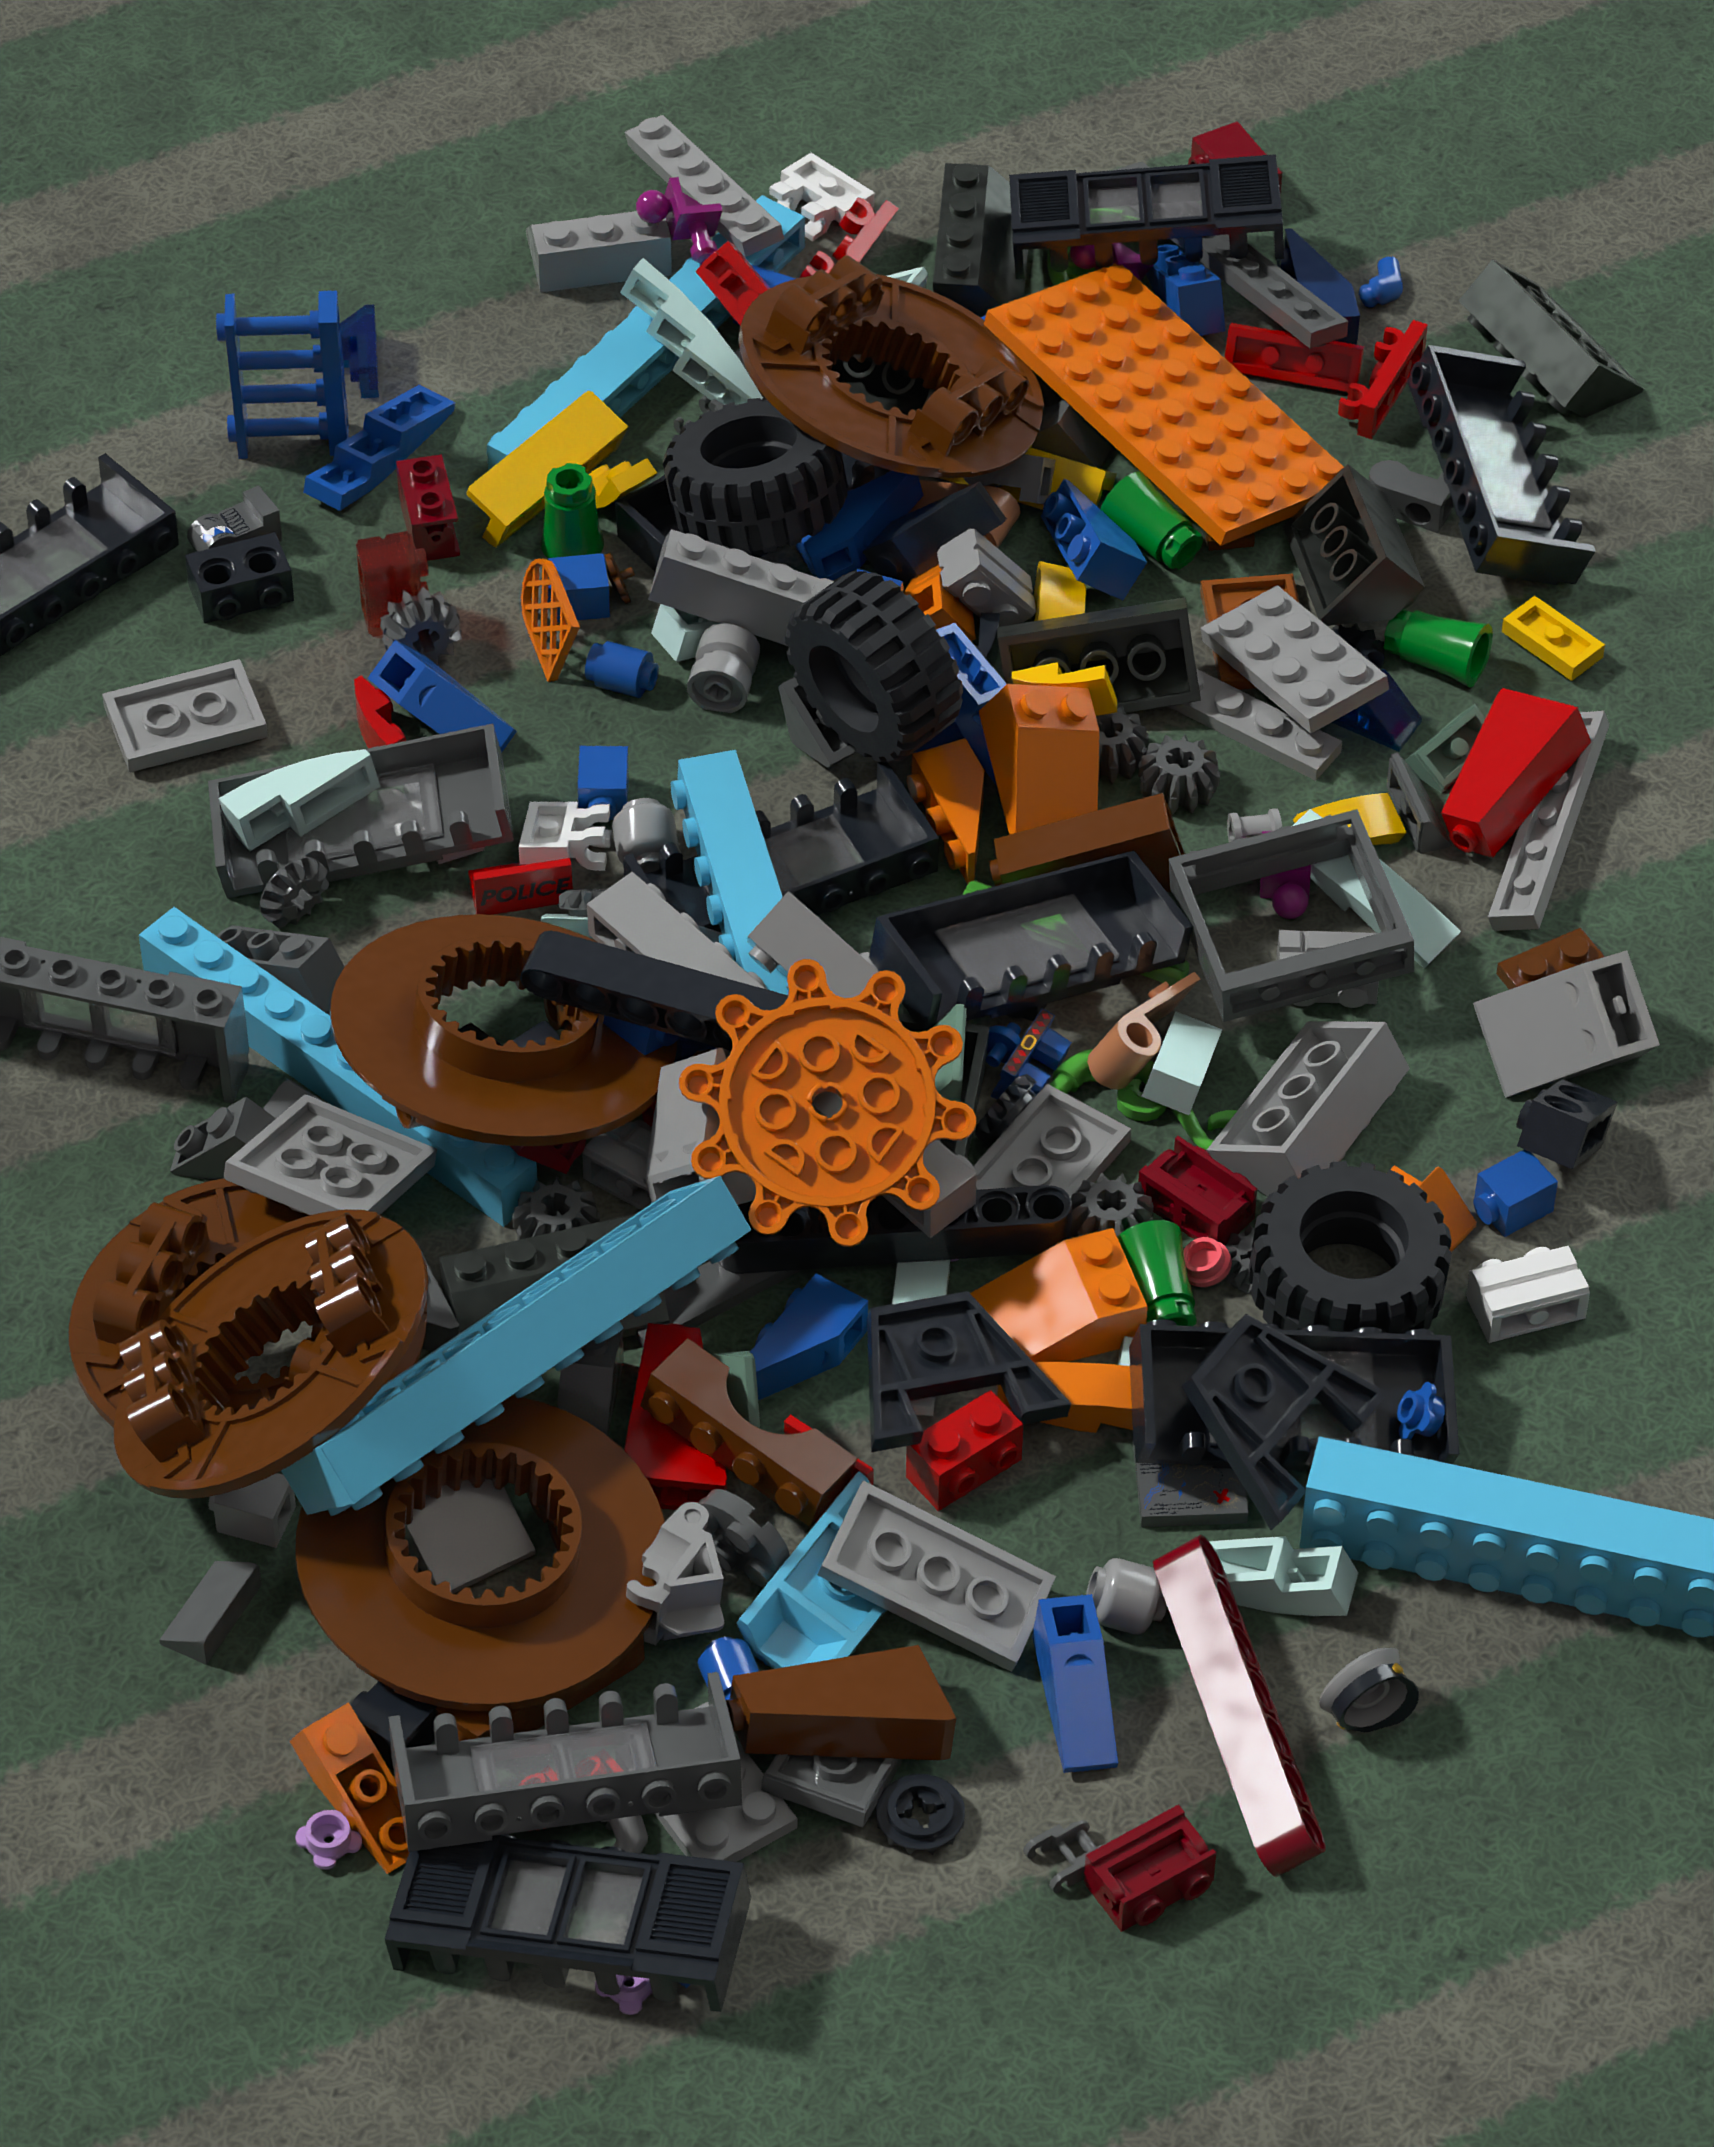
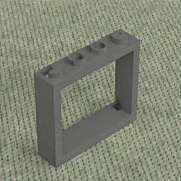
M1357 809L1333 816L1330 814L1314 821L1281 827L1272 832L1245 839H1235L1226 844L1199 851H1190L1188 854L1169 858L1170 890L1176 905L1193 925L1190 940L1223 1022L1414 972V939ZM1349 855L1382 933L1225 973L1194 895Z

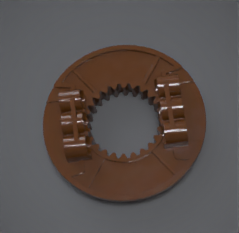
M849 255L841 258L829 273L824 270H818L810 277L797 278L768 289L751 303L743 317L739 332L740 353L743 363L759 391L771 405L798 428L829 447L860 461L895 472L933 478L973 477L988 474L1013 464L1032 447L1039 433L1044 402L1037 378L1032 369L984 325L982 318L956 302L931 290L906 281L875 274ZM853 356L859 362H864L866 357H868L877 365L888 362L895 371L907 370L909 378H921L924 380L922 386L926 389H934L935 392L927 400L922 410H910L909 414L905 415L897 407H893L888 411L883 408L881 402H866L865 395L862 393L852 394L849 391L851 385L838 382L840 374L831 371L833 365H836L837 359L846 363Z
M475 914L439 917L416 922L391 931L366 945L348 962L336 981L331 998V1028L343 1057L353 1071L368 1086L380 1094L383 1100L395 1107L399 1121L404 1128L426 1126L459 1138L498 1145L546 1146L571 1143L599 1136L632 1121L656 1101L661 1067L675 1063L677 1041L670 1046H663L644 1055L603 1023L605 1015L544 999V1008L550 1025L556 1030L564 1029L561 1031L560 1040L549 1036L546 1037L545 1045L542 1046L533 1040H528L525 1047H519L513 1040H508L503 1046L497 1045L493 1037L480 1041L476 1039L475 1031L459 1032L460 1023L457 1021L446 1022L447 1012L445 1010H438L441 995L451 996L453 986L466 990L468 989V982L473 981L480 987H484L488 980H494L501 987L512 981L516 983L518 989H526L521 983L520 975L538 936L544 931H558L597 942L587 936L549 923L503 915Z
M223 1178L187 1187L167 1195L162 1202H153L146 1211L131 1220L124 1229L110 1240L92 1262L78 1287L71 1310L69 1347L73 1367L80 1386L97 1412L114 1428L116 1409L121 1394L120 1389L123 1384V1375L129 1371L120 1353L119 1344L153 1325L167 1307L192 1282L225 1256L272 1229L310 1215L294 1211L289 1206L261 1194L251 1193L244 1187ZM427 1299L416 1334L405 1355L385 1384L416 1364L421 1355L427 1329ZM319 1318L312 1326L311 1338L307 1337L298 1345L290 1367L283 1366L280 1368L279 1378L274 1379L268 1373H263L258 1383L252 1384L247 1376H241L237 1385L226 1391L231 1398L223 1407L225 1409L231 1407L236 1413L245 1404L254 1409L261 1398L265 1397L268 1401H271L275 1398L277 1389L280 1387L288 1389L294 1385V1376L299 1373H307L310 1370L308 1362L312 1358L322 1356L324 1353L320 1345L328 1340L325 1337V1334L328 1332L321 1319Z
M344 1209L327 1211L288 1222L256 1237L225 1256L192 1282L167 1307L153 1325L119 1344L120 1353L129 1371L123 1375V1384L120 1389L121 1394L114 1421V1444L122 1467L133 1481L150 1492L170 1498H203L228 1493L252 1485L291 1466L310 1454L314 1448L325 1443L348 1424L377 1394L394 1372L408 1350L421 1321L427 1299L428 1271L423 1252L415 1239L394 1221L379 1216L377 1212ZM319 1318L321 1319L328 1332L325 1334L328 1340L320 1345L324 1353L322 1356L312 1358L308 1362L310 1370L307 1373H299L294 1376V1385L289 1389L280 1387L277 1389L273 1400L268 1401L263 1397L254 1409L245 1404L236 1413L231 1407L226 1409L223 1407L231 1398L226 1391L237 1385L238 1381L234 1377L237 1373L246 1371L249 1368L247 1360L250 1357L262 1355L264 1353V1345L267 1342L277 1343L280 1341L283 1331L288 1329L291 1333H294L302 1322L305 1321L308 1326H312Z
M510 1396L501 1402L505 1410L500 1415L482 1425L477 1426L473 1422L461 1430L464 1435L462 1441L439 1454H436L433 1449L420 1459L424 1466L420 1470L401 1481L395 1482L394 1478H391L379 1486L383 1494L369 1505L358 1510H354L351 1506L333 1516L330 1515L328 1510L307 1515L304 1508L301 1507L296 1530L295 1556L298 1577L304 1597L324 1633L343 1654L356 1664V1667L374 1679L393 1688L395 1693L422 1703L465 1711H491L497 1706H505L513 1710L543 1704L550 1699L564 1697L587 1686L618 1664L638 1643L649 1627L655 1611L630 1601L626 1597L627 1583L631 1580H636L646 1587H652L657 1584L652 1578L642 1575L644 1563L642 1562V1555L657 1537L661 1526L665 1523L664 1517L649 1481L631 1457L605 1433L565 1410L543 1402ZM485 1479H490L495 1489L501 1490L508 1483L514 1484L515 1495L521 1496L527 1493L529 1502L536 1515L544 1523L548 1522L552 1541L558 1551L555 1552L553 1557V1568L545 1566L541 1569V1582L531 1578L526 1579L525 1591L519 1592L513 1586L506 1587L504 1597L500 1598L491 1589H486L481 1598H474L471 1589L467 1587L463 1588L457 1595L451 1593L450 1582L444 1581L436 1586L432 1585L433 1573L429 1570L418 1573V1559L416 1556H408L409 1543L405 1540L406 1525L411 1524L413 1521V1509L422 1510L425 1508L426 1495L436 1499L440 1498L442 1486L447 1485L454 1491H458L463 1480H469L475 1488H480Z

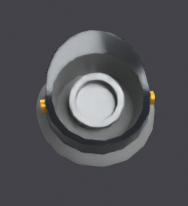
M1378 1648L1359 1656L1338 1672L1325 1686L1319 1704L1321 1709L1333 1715L1341 1729L1366 1733L1399 1724L1409 1717L1418 1704L1419 1690L1416 1684L1403 1673V1668L1400 1666L1399 1650L1397 1648Z

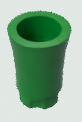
M566 463L562 467L553 468L548 473L544 491L545 516L541 538L543 554L547 558L600 554L604 548V538L598 520L596 490L593 485L592 476L587 474L585 467L579 464Z
M1133 472L1120 480L1109 492L1100 510L1127 533L1138 546L1143 548L1158 562H1164L1171 569L1177 568L1180 570L1190 563L1197 551L1202 547L1203 536L1192 528V523L1157 491L1143 472Z
M1402 609L1387 624L1384 634V650L1387 653L1400 656L1401 660L1434 670L1472 688L1487 665L1492 647L1493 630L1490 624L1465 622L1435 616L1419 610L1411 612Z
M1153 1220L1134 1225L1119 1234L1117 1238L1148 1306L1146 1323L1153 1320H1170L1175 1322L1176 1326L1196 1325L1195 1300L1188 1280L1180 1227L1170 1221Z

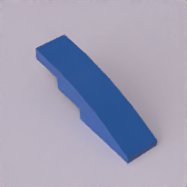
M418 385L365 414L364 426L361 432L335 445L333 462L305 477L303 493L341 511L384 481L397 468L396 461L405 460L443 424L454 411L456 402Z
M952 623L937 629V632L941 637L944 636L950 647L948 650L952 659L956 660L959 668L957 677L962 681L963 685L961 696L963 701L955 723L963 737L967 739L982 767L997 786L979 711L1007 683L958 625Z

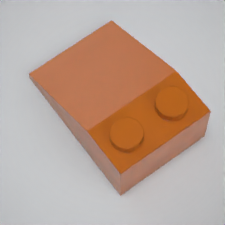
M1006 684L979 711L1009 835L1098 811L1099 727L1089 688Z
M1113 1228L1063 1240L970 1293L1033 1362H1070L1120 1349L1124 1336L1134 1338L1139 1325L1146 1324L1148 1306Z

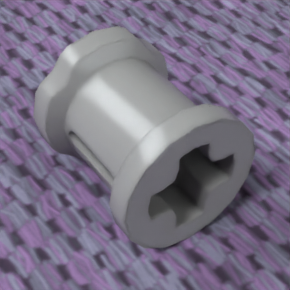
M1277 808L1269 809L1267 814L1239 817L1237 813H1228L1227 832L1229 842L1239 838L1245 839L1260 835L1262 831L1272 832L1282 827L1281 816Z

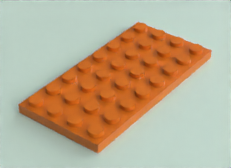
M1115 263L1109 268L1098 269L987 310L984 325L1220 546L1293 517L1344 468L1337 459L1331 456L1306 431L1297 425L1252 384L1247 377L1241 374L1216 349L1195 332L1189 324L1180 319L1174 311L1123 265L1117 266Z

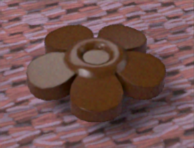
M611 552L605 554V561L609 580L625 604L631 602V599L626 589L625 580L635 576V572L632 567L620 571Z

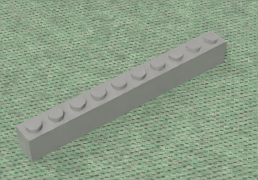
M633 872L587 903L589 935L598 943L767 989L757 974L754 972L747 973L733 960L730 952L724 945L719 942L713 943L699 930L698 925L691 916L684 912L680 914L666 902L663 893L654 884H646ZM723 1049L725 1056L728 1058L731 1051ZM822 1092L812 1102L814 1110L820 1115L827 1116V1118H831L832 1115L839 1112L843 1105L841 1098L833 1092ZM940 1139L930 1143L923 1154L924 1166L936 1178L940 1187L939 1199L933 1207L922 1211L913 1210L894 1195H882L929 1238H932L976 1204L977 1174L974 1167L964 1156L952 1153L941 1143Z

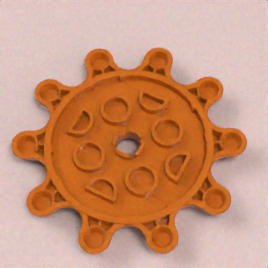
M802 959L796 961L788 971V998L779 1008L762 1010L754 1006L749 999L737 994L728 995L718 1003L715 1012L716 1020L732 1040L731 1054L725 1061L717 1065L692 1064L686 1067L679 1077V1089L682 1095L690 1101L705 1103L711 1106L718 1113L720 1119L716 1134L695 1147L691 1157V1164L696 1174L704 1179L722 1177L732 1172L744 1173L755 1183L756 1195L748 1215L752 1228L758 1233L764 1235L775 1234L782 1230L789 1216L795 1210L802 1207H812L825 1215L831 1238L841 1246L852 1247L860 1244L867 1235V1207L877 1196L884 1194L894 1195L913 1210L919 1211L927 1210L936 1204L940 1195V1187L936 1178L927 1171L923 1164L924 1150L935 1140H963L969 1137L974 1132L976 1126V1115L967 1104L943 1098L935 1086V1077L938 1070L944 1065L953 1062L962 1051L963 1041L960 1033L949 1025L935 1026L928 1031L919 1033L906 1029L898 1017V1009L905 995V983L898 974L888 970L879 971L869 979L865 989L859 995L852 998H843L835 995L830 990L825 971L818 962L812 959ZM822 1092H833L842 1100L843 1105L841 1109L832 1115L831 1118L818 1114L812 1106L814 1098Z

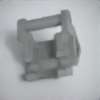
M688 1502L681 1505L661 1526L654 1542L642 1555V1562H644L642 1575L652 1578L657 1584L652 1587H646L636 1580H631L627 1583L626 1597L639 1606L655 1611L649 1627L644 1632V1642L655 1646L660 1639L669 1640L719 1631L724 1626V1618L720 1607L724 1578L712 1535L705 1531L708 1526L709 1513L699 1503Z

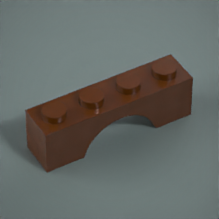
M687 1338L651 1373L640 1407L649 1412L658 1422L666 1424L690 1441L700 1452L708 1454L732 1471L742 1482L753 1486L777 1503L783 1511L795 1516L811 1527L848 1485L858 1458L816 1428L798 1434H776L762 1430L746 1421L735 1410L727 1394L726 1382L730 1368Z

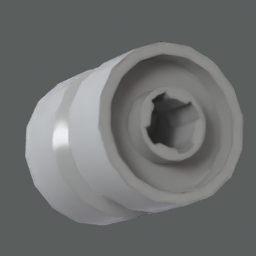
M715 624L705 629L700 638L696 652V662L692 666L687 683V692L693 702L706 710L733 713L743 708L749 695L752 676L755 673L760 656V644L756 637L747 629L734 624Z

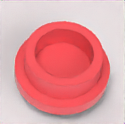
M1197 1238L1191 1241L1183 1250L1188 1280L1193 1286H1213L1221 1282L1230 1272L1232 1266L1231 1255L1225 1245L1213 1238Z

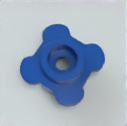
M1426 1382L1421 1389L1415 1392L1408 1390L1404 1394L1397 1410L1398 1419L1402 1422L1399 1427V1436L1402 1439L1410 1440L1415 1433L1430 1437L1439 1430L1445 1416V1403L1441 1397L1436 1396V1386L1434 1384Z

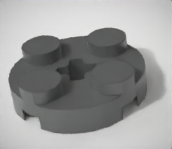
M712 1490L706 1498L700 1500L699 1504L703 1505L709 1513L708 1526L705 1531L712 1535L720 1567L730 1572L736 1566L744 1571L755 1584L764 1588L790 1556L785 1541L769 1521L761 1528L749 1517L755 1508L748 1502L726 1490Z

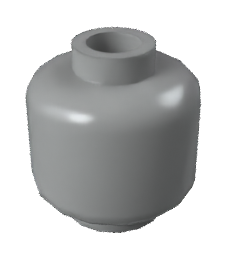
M639 798L627 802L622 810L616 814L612 822L616 854L619 861L623 864V856L632 853L645 874L659 870V850L667 843H675L679 848L673 813L656 799Z
M1113 1558L1103 1568L1096 1566L1091 1575L1086 1595L1092 1594L1099 1625L1140 1635L1148 1629L1153 1620L1157 1622L1162 1621L1167 1604L1153 1567Z

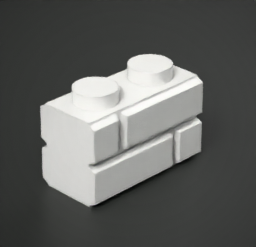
M1564 1246L1552 1250L1547 1247H1538L1529 1251L1521 1258L1505 1262L1499 1259H1490L1481 1263L1476 1269L1470 1270L1466 1296L1487 1341L1491 1343L1585 1319L1590 1292L1581 1270L1577 1268V1262L1569 1246Z

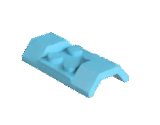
M860 1471L852 1478L736 1623L752 1654L771 1669L848 1657L854 1653L887 1611L817 1575L862 1481L870 1484L868 1478Z

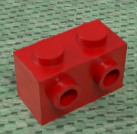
M989 1390L924 1430L921 1444L906 1446V1478L937 1511H940L1022 1460L1023 1423Z

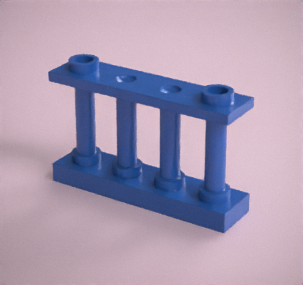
M319 291L318 310H310V315L237 317L235 294H225V313L216 314L217 340L226 341L234 411V415H227L228 441L237 442L238 458H248V437L320 435V440L329 439L330 456H334L335 445L349 438L337 291ZM311 334V339L320 338V345H313V349L246 352H241L239 336ZM314 368V373L323 372V378L316 379V383L244 385L243 370ZM317 402V406H326V412H319V417L248 419L246 404Z

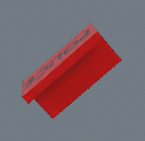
M570 858L533 864H520L519 862L468 870L469 885L476 914L494 915L559 904V895L569 889H573Z

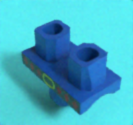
M1042 1008L1022 1039L1019 1037L1021 1028L1015 1023L1011 1022L1006 1027L998 1025L989 1027L986 1062L992 1067H998L1001 1062L1005 1063L1000 1073L1001 1079L990 1097L998 1099L1018 1076L1028 1074L1037 1081L1031 1089L1036 1095L1048 1083L1051 1075L1030 1064L1031 1060L1035 1059L1055 1071L1065 1059L1072 1044L1068 1039L1050 1029L1055 1017L1054 1014Z

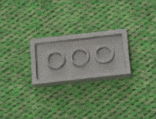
M1278 585L1201 627L1202 640L1209 648L1309 733L1317 731L1389 690L1388 679L1385 673Z
M862 1481L817 1574L1011 1672L1018 1663L1034 1627L1039 1599L1047 1598L1056 1576L865 1481Z

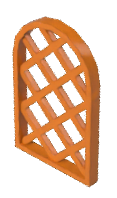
M537 558L530 563L524 576L521 608L525 626L547 682L558 679L580 626L555 565L548 559ZM542 566V580H539V568ZM548 585H551L550 603H548ZM539 586H542L541 603H538ZM557 608H560V625H557ZM539 609H541V627H538ZM548 609H551L550 626H547ZM557 631H560L559 649H556ZM547 632H550V649H547Z

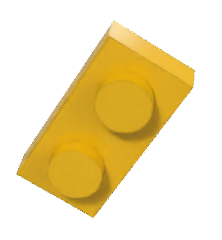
M1533 596L1503 618L1502 633L1571 681L1604 656V643L1536 596Z

